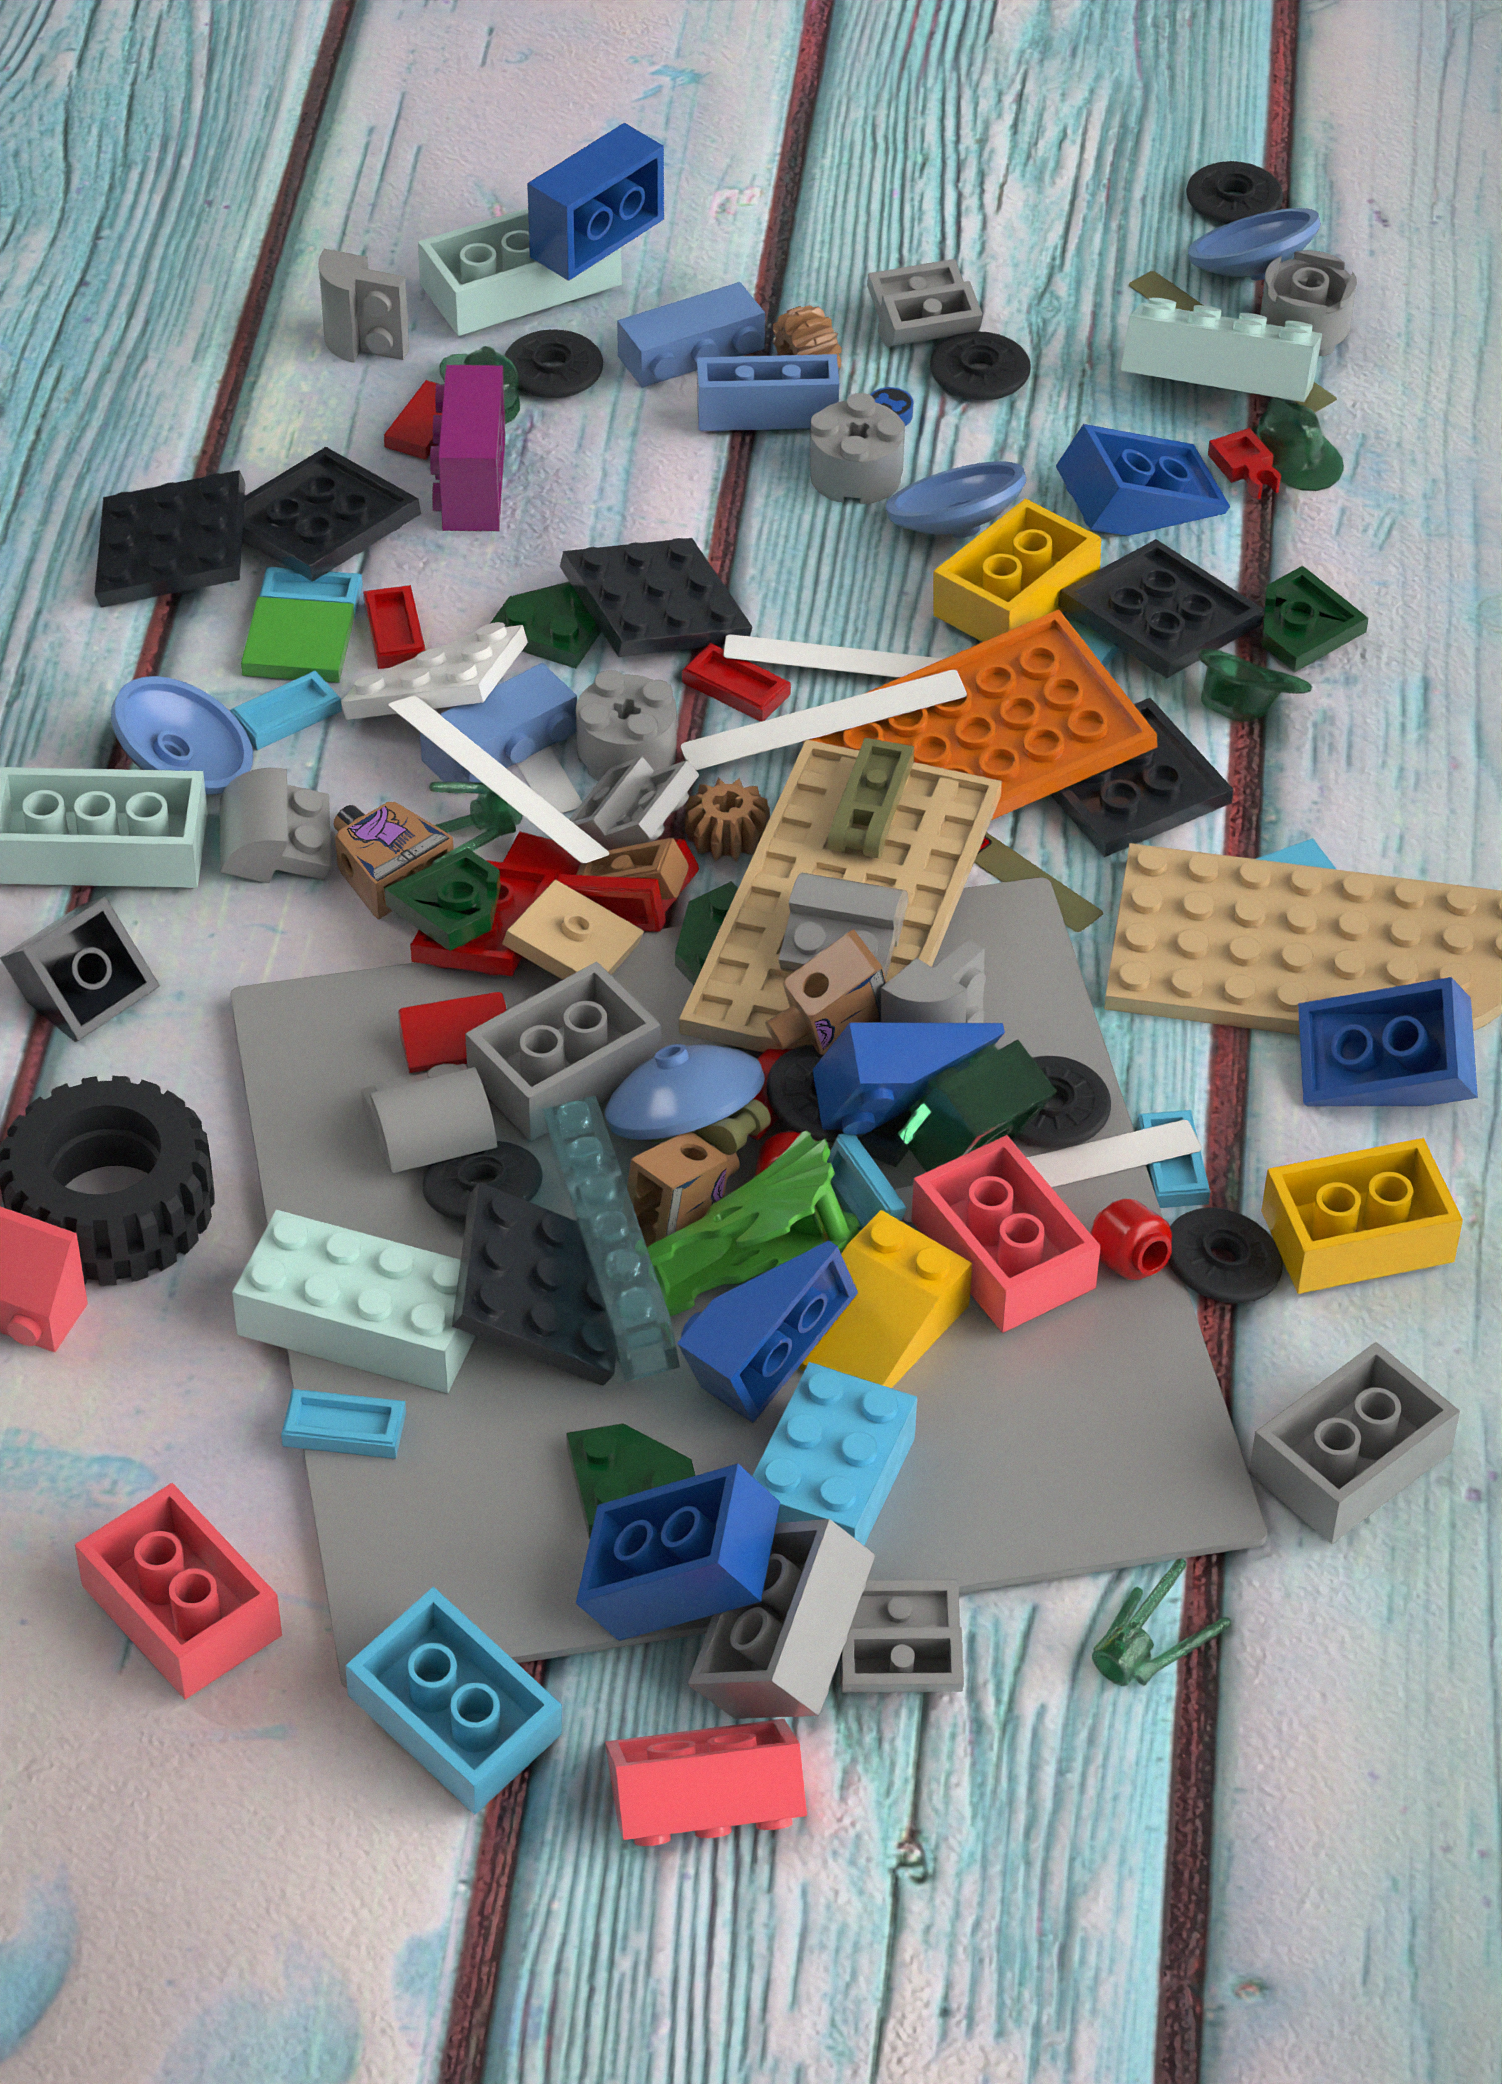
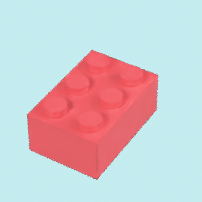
M1008 1135L914 1178L912 1223L922 1234L972 1263L970 1294L1002 1333L1096 1288L1100 1244Z
M170 1483L75 1544L83 1588L185 1700L282 1636L278 1596L275 1591L173 1483Z

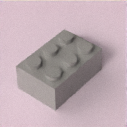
M598 962L587 966L465 1033L467 1069L476 1068L486 1096L530 1141L535 1140L611 1097L615 1089L639 1065L654 1057L661 1050V1024Z
M1375 1342L1255 1431L1249 1474L1329 1543L1333 1544L1452 1452L1460 1410L1380 1344Z
M830 1519L776 1523L761 1602L712 1616L687 1685L734 1719L819 1716L828 1695L829 1686L840 1654L847 1641L848 1632L859 1600L865 1590L866 1580L875 1554Z

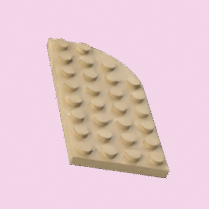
M806 739L679 1018V1034L765 1052L767 1049H780L770 1035L765 1022L790 1007L783 982L786 977L795 971L781 969L779 956L790 915V895L798 875L802 872L906 890L909 900L898 946H894L886 982L890 981L916 958L932 967L1001 797L1002 781L914 762L887 833L881 858L866 857L863 854V850L847 848L845 852L829 850L828 838L830 828L859 750ZM853 823L852 827L867 830L869 826ZM805 1036L785 1049L810 1045L811 1042Z
M1129 843L1105 996V1010L1300 1035L1298 1003L1452 977L1471 998L1473 1031L1487 1025L1502 1014L1501 890Z

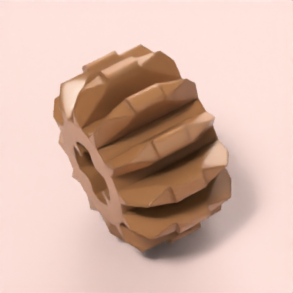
M798 306L787 310L786 314L778 316V321L773 324L775 338H773L772 342L777 349V356L837 354L838 369L841 367L839 354L842 352V348L837 341L838 333L834 332L832 320L829 317H825L824 311L819 306Z
M718 777L714 787L700 784L696 795L689 796L685 807V833L687 834L688 841L694 842L697 854L711 852L715 862L722 856H730L737 862L741 853L754 855L770 819L768 801L766 798L761 797L758 786L744 788L740 778L732 784H725Z

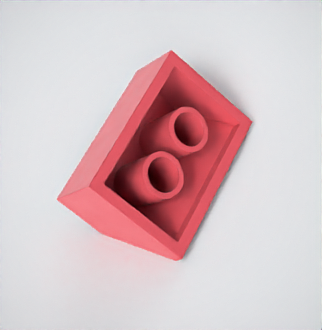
M0 1206V1333L11 1336L20 1344L26 1346L35 1345L56 1352L88 1305L77 1233Z
M785 1719L605 1741L618 1827L623 1840L634 1839L635 1845L654 1846L664 1844L671 1840V1834L695 1831V1836L699 1838L721 1837L732 1832L731 1826L756 1823V1828L760 1830L782 1829L793 1824L792 1818L807 1816L800 1743Z

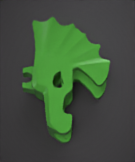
M807 1130L802 1132L789 1148L767 1169L745 1185L715 1202L702 1219L651 1244L637 1257L636 1260L640 1269L647 1268L654 1282L656 1290L655 1304L660 1316L671 1317L695 1306L694 1299L702 1292L723 1284L742 1283L828 1240L838 1246L840 1253L843 1252L847 1244L859 1233L857 1228L861 1226L856 1214L845 1212L840 1208L831 1186V1178L835 1175L832 1164L827 1163L830 1149L826 1139L814 1141L810 1132Z

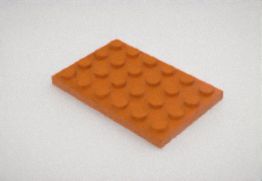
M1056 610L868 691L872 692L945 671L956 670L967 692L965 697L810 739L811 741L859 751L864 738L914 746L915 763L1002 781L1001 797L991 820L1157 748V733L1060 610Z

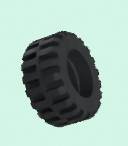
M112 1075V1081H98L97 1076L82 1078V1084L69 1087L65 1083L53 1088L51 1096L44 1100L40 1096L25 1108L26 1117L18 1115L7 1130L8 1137L1 1142L0 1189L4 1208L77 1233L85 1285L88 1279L99 1280L101 1286L117 1285V1279L131 1277L132 1282L145 1279L149 1276L148 1271L155 1268L162 1272L177 1262L176 1254L180 1252L186 1255L199 1241L198 1234H202L207 1229L212 1217L211 1208L215 1204V1190L207 1133L202 1129V1121L194 1110L185 1107L184 1100L169 1090L162 1094L160 1086L145 1080H141L140 1084L131 1083L130 1078L127 1076ZM101 1167H131L148 1174L135 1185L108 1194H87L65 1187L81 1174Z

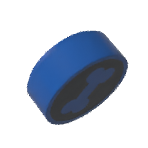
M885 387L877 389L870 394L875 399V403L884 405L894 411L905 423V426L911 422L914 401L908 392L895 387Z

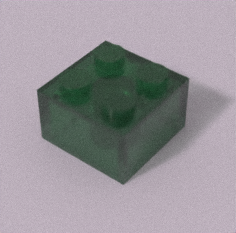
M1019 1039L1001 1049H998L995 1044L987 1046L971 1058L968 1062L969 1067L958 1072L955 1066L946 1069L928 1084L932 1092L920 1098L908 1109L912 1117L898 1134L926 1172L1006 1135L1014 1142L1017 1139L1016 1137L1025 1130L1057 1092Z

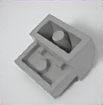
M324 248L319 257L318 268L324 341L328 349L337 357L353 363L360 352L404 360L409 351L405 276L368 269V257Z
M955 259L868 273L867 287L879 317L878 333L885 346L893 347L979 331L983 314L971 282L963 281Z
M643 756L618 764L607 770L569 820L606 850L655 841L664 832L665 827L663 823L667 817L682 807L688 800L689 795L687 791L699 777V774L688 760L657 771L651 768Z
M283 768L255 769L243 773L232 780L224 789L220 798V873L270 883L275 870L325 880L331 868L329 794L287 785V769Z
M800 873L794 883L789 899L790 915L779 956L780 968L796 971L839 938L854 929L883 967L886 979L894 946H898L909 900L907 891Z
M967 939L934 968L918 958L914 959L881 987V1023H983L985 1016L983 1012V992L986 981L984 974L985 948Z
M441 1064L431 1068L428 1073L407 1078L388 1077L377 1082L375 1086L361 1089L364 1109L377 1132L379 1150L392 1173L498 1147L488 1099L475 1067L467 1069L465 1064Z
M958 1579L866 1580L865 1590L859 1600L848 1632L847 1641L839 1657L841 1692H962L964 1687Z

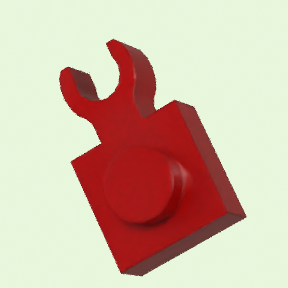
M1251 428L1209 441L1208 456L1231 483L1244 479L1248 484L1247 490L1249 494L1255 499H1261L1263 484L1269 485L1275 493H1279L1281 475L1278 470L1272 467L1274 455Z

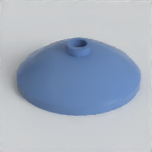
M1290 208L1265 212L1228 223L1194 241L1187 250L1189 260L1193 265L1207 272L1226 277L1250 276L1251 280L1254 281L1265 279L1267 267L1274 259L1282 256L1281 262L1294 259V253L1302 251L1314 239L1321 226L1319 214L1317 211L1308 208Z
M1006 461L977 463L946 470L914 482L894 494L886 503L887 515L892 522L909 530L929 535L952 534L954 538L969 537L981 530L980 525L999 516L1019 496L1026 483L1025 471L1020 464Z
M149 676L137 678L124 685L113 701L111 722L115 735L125 753L141 770L203 771L206 795L222 794L232 780L251 770L253 749L245 729L222 703L203 690L176 679Z
M707 1044L670 1045L662 1048L654 1057L639 1065L615 1089L605 1108V1117L613 1133L628 1139L648 1140L685 1134L718 1122L748 1104L761 1090L765 1080L760 1062L755 1057L738 1049Z

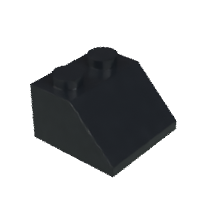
M106 896L81 904L0 957L27 1003L74 1042L81 1040L160 987Z

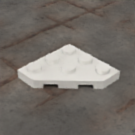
M500 622L487 624L472 634L441 647L425 650L415 658L377 674H370L359 678L341 701L346 720L397 714L388 704L411 696L420 698L432 709L483 703L528 642L523 625L505 627V624Z

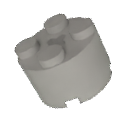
M1296 251L1294 259L1281 262L1282 256L1274 259L1266 269L1260 315L1267 317L1266 324L1284 327L1285 321H1299L1313 325L1312 332L1322 333L1318 356H1327L1333 353L1335 345L1347 337L1351 328L1357 285L1355 274L1352 272L1350 276L1344 270L1345 262L1338 257L1320 251Z
M866 393L852 394L848 397L847 401L834 403L815 413L811 418L809 466L811 483L815 489L823 496L844 503V496L860 498V504L875 503L891 496L898 489L903 473L905 423L894 411L884 405L875 403V399Z
M606 670L597 674L595 682L582 692L576 705L577 756L580 763L582 761L588 767V774L595 780L600 781L609 768L643 756L654 771L674 765L677 755V708L671 685L666 681L653 680L644 676L622 675L616 670Z

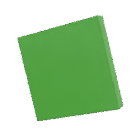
M257 597L241 661L242 676L296 680L316 671L325 682L340 683L355 617L354 604Z

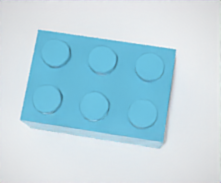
M809 1362L753 1474V1477L780 1501L776 1523L830 1519L862 1545H865L915 1439L917 1396Z
M434 1586L345 1665L348 1696L474 1815L562 1733V1704Z

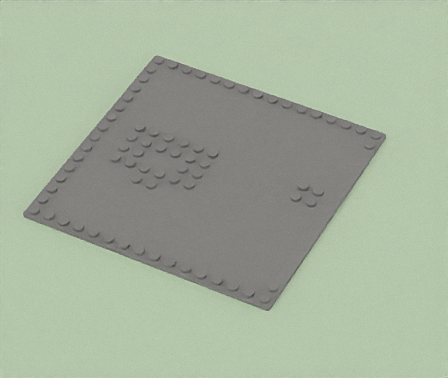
M1040 877L966 887L961 893L932 967L934 968L967 939L985 948L984 974L986 981L983 992V1012L985 1014L983 1023H1003L1005 1033L968 1077L959 1082L897 1167L872 1157L894 1190L912 1186L915 1177L1008 1135L1026 1158L1064 1149L1038 1147L1017 1139L1001 1125L994 1112L993 1092L999 1078L1016 1063L1033 1057L1060 1056L1076 1060L1094 1070L1105 1082L1111 1097L1109 1118L1100 1132L1081 1144L1134 1132L1052 884L1046 878ZM682 926L665 928L661 932L644 931L639 945L611 976L661 1024V1049L674 1044H683L685 1046L707 1044L738 1049L758 1059L764 1052L679 1034V1018L694 987L675 966V951ZM522 956L512 976L488 975L478 971L439 968L430 964L414 962L235 987L230 993L267 1226L275 1211L280 1210L461 1260L466 1221L443 1216L427 1203L423 1194V1180L432 1164L396 1173L391 1172L379 1150L377 1132L364 1109L361 1089L375 1086L377 1082L384 1078H407L428 1073L429 1071L409 1073L399 1033V1009L502 992L506 1009L509 1010L562 981V979ZM1045 1095L1038 1099L1041 1105L1052 1109L1066 1104L1062 1098L1055 1095ZM487 1097L497 1141L513 1143L527 1149L538 1159L542 1167V1184L530 1202L624 1240L620 1237L631 1159L664 1142H651L650 1139H628L613 1133L605 1117V1108L611 1097L535 1140L530 1141ZM778 1119L759 1140L747 1136L746 1144L736 1152L740 1166L737 1172L727 1178L724 1197L755 1177L757 1155L760 1147L767 1139L779 1133L795 1131ZM827 1142L831 1152L834 1143ZM1146 1165L1052 1187L1089 1233L1097 1214L1110 1203L1123 1198L1135 1199L1163 1218ZM481 1178L471 1183H486L494 1180V1178ZM839 1203L840 1208H841L843 1211H845L844 1208L842 1207V1205ZM902 1218L901 1222L920 1232L912 1222H906ZM628 1242L615 1374L604 1386L477 1336L448 1394L287 1349L293 1389L401 1400L406 1403V1417L396 1459L303 1449L341 1684L347 1688L345 1665L433 1586L516 1663L706 1634L713 1615L618 1641L576 1604L590 1539L567 1450L566 1433L624 1423L691 1458L696 1476L737 1463L753 1476L804 1371L797 1368L756 1421L751 1423L700 1387L677 1345V1342L681 1339L683 1327L692 1315L697 1312H703L715 1297L753 1278L739 1284H723L702 1292L694 1299L695 1306L671 1317H662L655 1304L656 1290L652 1277L647 1268L640 1269L636 1260L642 1252ZM1099 1261L1095 1289L1004 1333L998 1329L970 1294V1302L966 1310L892 1387V1389L917 1396L915 1439L864 1545L875 1554L867 1580L958 1579L960 1594L1258 1547L1266 1542L1268 1530L1186 1284L1174 1273L1169 1262L1156 1274L1141 1280H1127Z

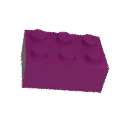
M446 365L445 384H436L435 393L436 413H442V415L433 416V443L438 444V446H431L430 472L431 475H435L436 480H440V483H433L432 508L433 511H441L442 531H500L506 442L503 366Z

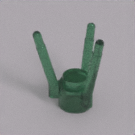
M431 782L429 789L432 792L479 794L477 799L472 800L470 803L469 815L436 824V827L446 833L475 825L479 830L486 829L484 833L436 859L431 865L466 848L475 851L500 836L515 833L516 825L521 823L523 815L482 782Z
M1179 1558L1174 1562L1132 1617L1143 1596V1590L1140 1587H1135L1122 1605L1105 1636L1093 1648L1092 1660L1096 1668L1114 1684L1127 1686L1135 1678L1139 1684L1145 1686L1158 1671L1208 1642L1231 1626V1619L1223 1617L1151 1660L1150 1651L1153 1649L1154 1644L1151 1637L1142 1629V1626L1186 1568V1561Z

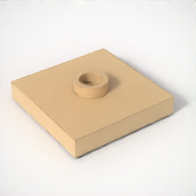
M555 879L507 930L502 944L564 980L595 962H598L612 975L639 945L644 931Z

